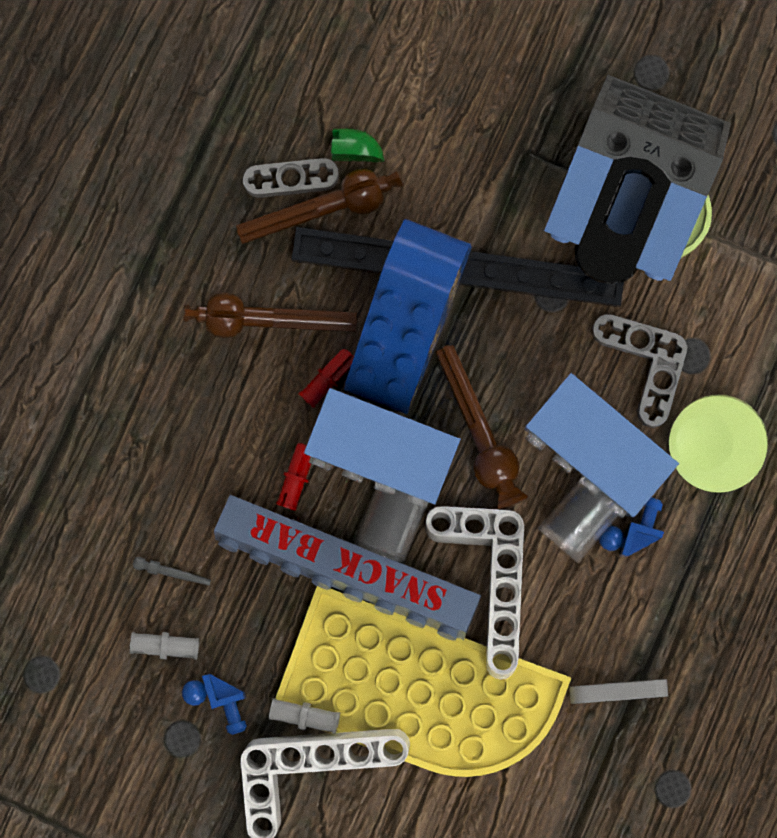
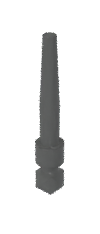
M135 557L132 563L135 570L142 571L145 569L150 574H162L209 586L211 583L210 579L160 565V562L150 560V562H147L142 557Z

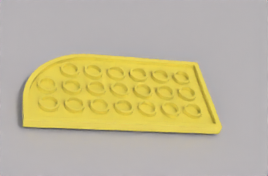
M316 587L275 699L300 705L306 702L311 703L313 708L340 712L336 733L400 729L406 733L410 741L409 752L405 762L429 771L455 777L482 776L505 769L531 753L550 731L560 711L571 677L518 658V664L512 676L502 680L496 679L489 674L486 668L487 646L468 639L462 640L457 638L455 641L440 636L435 628L427 625L424 628H420L408 623L403 615L395 612L393 615H387L374 608L375 605L363 600L362 602H355L336 590ZM498 654L492 659L494 666L499 670H506L511 666V660L504 654ZM390 740L385 743V749L391 754L396 755L403 751L402 745L396 740ZM357 743V744H359V745H362V746L367 747V746H366L365 744H363V743Z

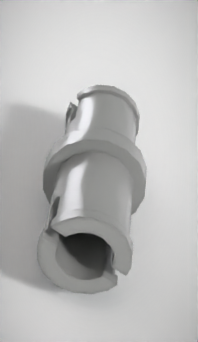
M135 632L131 634L130 654L160 655V659H167V656L194 658L196 660L198 658L199 638L169 636L167 632H162V635Z
M275 698L272 700L269 712V720L296 724L298 729L306 730V727L332 732L333 734L337 732L340 712L313 708L311 703L304 702L303 705Z

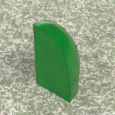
M333 128L332 161L385 162L383 150L379 143L365 131Z

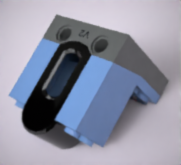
M607 75L544 231L550 233V236L559 242L568 243L570 241L575 243L574 254L578 266L585 275L597 282L606 284L622 283L633 277L638 269L643 270L652 279L671 281L723 161L731 123Z

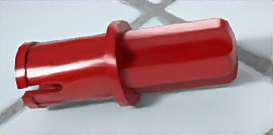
M342 349L323 370L320 368L317 370L319 374L298 394L314 409L315 405L328 393L329 388L338 387L336 383L350 370L354 356L348 350Z
M303 443L297 444L288 472L283 473L286 477L278 501H276L277 505L294 511L297 510L304 484L309 482L306 477L313 460L312 456L304 454L307 445Z

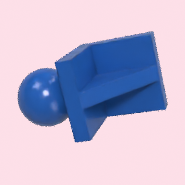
M651 497L643 506L645 508L640 524L629 523L625 536L618 527L607 526L603 528L599 534L600 545L608 551H615L621 547L619 556L626 558L662 539L664 532L653 529L657 512L661 511L663 507L661 500Z
M212 674L202 676L204 684L200 681L192 680L184 685L182 697L187 704L192 706L200 705L208 695L212 709L223 706L228 721L226 726L227 733L233 735L245 731L247 725L245 720L241 721L236 701L247 698L245 692Z

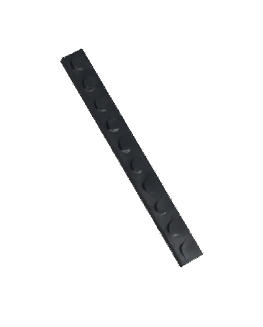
M296 227L292 262L381 274L394 241ZM470 251L459 285L620 308L625 273Z

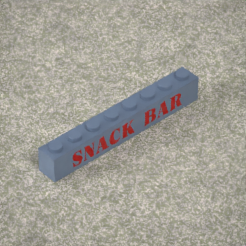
M232 495L229 496L214 529L215 540L219 541L218 545L228 551L237 552L239 549L250 554L249 557L264 565H267L268 562L281 566V571L293 577H299L300 574L311 578V582L320 588L330 590L333 587L343 591V596L352 601L362 602L363 599L375 604L374 608L384 614L393 615L395 612L403 615L408 623L420 628H424L425 625L435 628L440 636L449 640L465 639L481 597L479 594Z

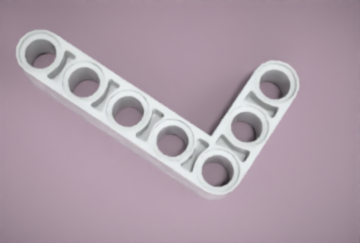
M435 507L428 513L425 526L426 534L431 540L438 543L491 546L486 668L492 677L500 680L507 679L515 672L519 656L524 538L523 519L518 513L511 510ZM437 518H444L449 522L450 527L446 531L439 532L432 527L431 523ZM470 520H478L482 523L484 529L479 533L473 534L467 531L465 524ZM503 522H511L516 526L517 532L509 536L504 535L499 530V525ZM507 554L514 558L516 564L510 569H505L498 564L497 558ZM502 587L509 588L514 594V599L510 602H502L497 598L496 591ZM498 621H507L511 624L513 632L508 636H501L496 633L494 625ZM498 654H504L511 660V666L506 670H499L494 666L492 659Z
M400 729L340 732L336 734L269 737L252 740L241 755L248 835L251 838H274L281 825L277 774L397 766L403 763L408 756L410 747L409 737ZM390 740H396L402 745L403 751L396 755L391 754L385 749V743ZM363 743L367 746L369 754L358 757L353 754L351 745ZM321 745H328L334 750L335 756L331 759H324L318 754L317 748ZM289 747L297 749L301 758L295 762L289 761L284 756V749ZM252 750L262 751L266 755L267 761L262 764L253 762L250 752ZM258 783L264 784L269 789L270 794L267 797L257 796L253 791V785ZM260 817L269 819L273 828L267 831L260 829L256 824V819Z

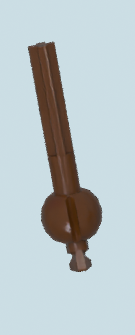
M357 169L345 176L341 184L342 189L236 225L237 232L242 244L345 208H349L351 212L360 215L370 214L383 203V193L391 191L393 187L404 186L399 171L389 176L384 175L377 178L376 174L371 170Z
M228 292L217 293L210 297L207 301V306H196L195 309H192L189 305H184L183 322L195 319L196 322L206 323L208 332L215 337L223 339L238 335L243 330V326L356 332L357 312L246 307L242 299Z
M454 345L444 346L435 353L479 451L474 462L475 477L485 488L496 489L498 494L496 509L511 508L528 498V495L518 489L513 482L519 473L518 457L507 446L497 445Z

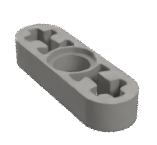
M326 158L255 165L244 173L243 184L247 193L256 198L327 191L337 184L339 173L336 164ZM320 167H326L328 172H333V175L328 176V182H321L320 177H310L311 185H305L306 175L303 168H309V174L320 173ZM290 169L296 170L301 176L300 182L293 187L284 185L281 180L283 173ZM277 171L276 181L279 188L273 189V182L262 183V189H256L254 184H249V181L255 179V174H261L262 179H273L271 172Z
M667 679L570 686L571 704L667 697Z

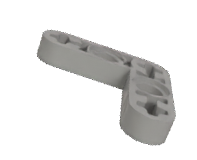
M606 314L600 316L592 327V335L597 343L652 360L637 415L639 421L647 427L655 428L660 426L669 416L687 353L686 341L676 333L615 315ZM606 322L612 323V329L619 332L623 331V325L629 327L624 336V344L618 343L621 336L611 334L608 339L603 338V331L598 330L599 326H604ZM634 331H643L647 334L649 342L645 348L638 349L631 344L630 336ZM655 335L661 337L658 343L668 345L671 340L675 341V347L680 349V353H675L671 358L667 356L666 349L659 347L656 348V354L651 353L650 350L655 343ZM663 371L670 375L672 381L668 389L661 390L654 385L653 377L657 372ZM649 391L657 396L668 397L667 402L663 399L659 400L657 410L662 412V416H657L654 421L649 420V414L644 412L645 408L652 406L655 398L648 397Z

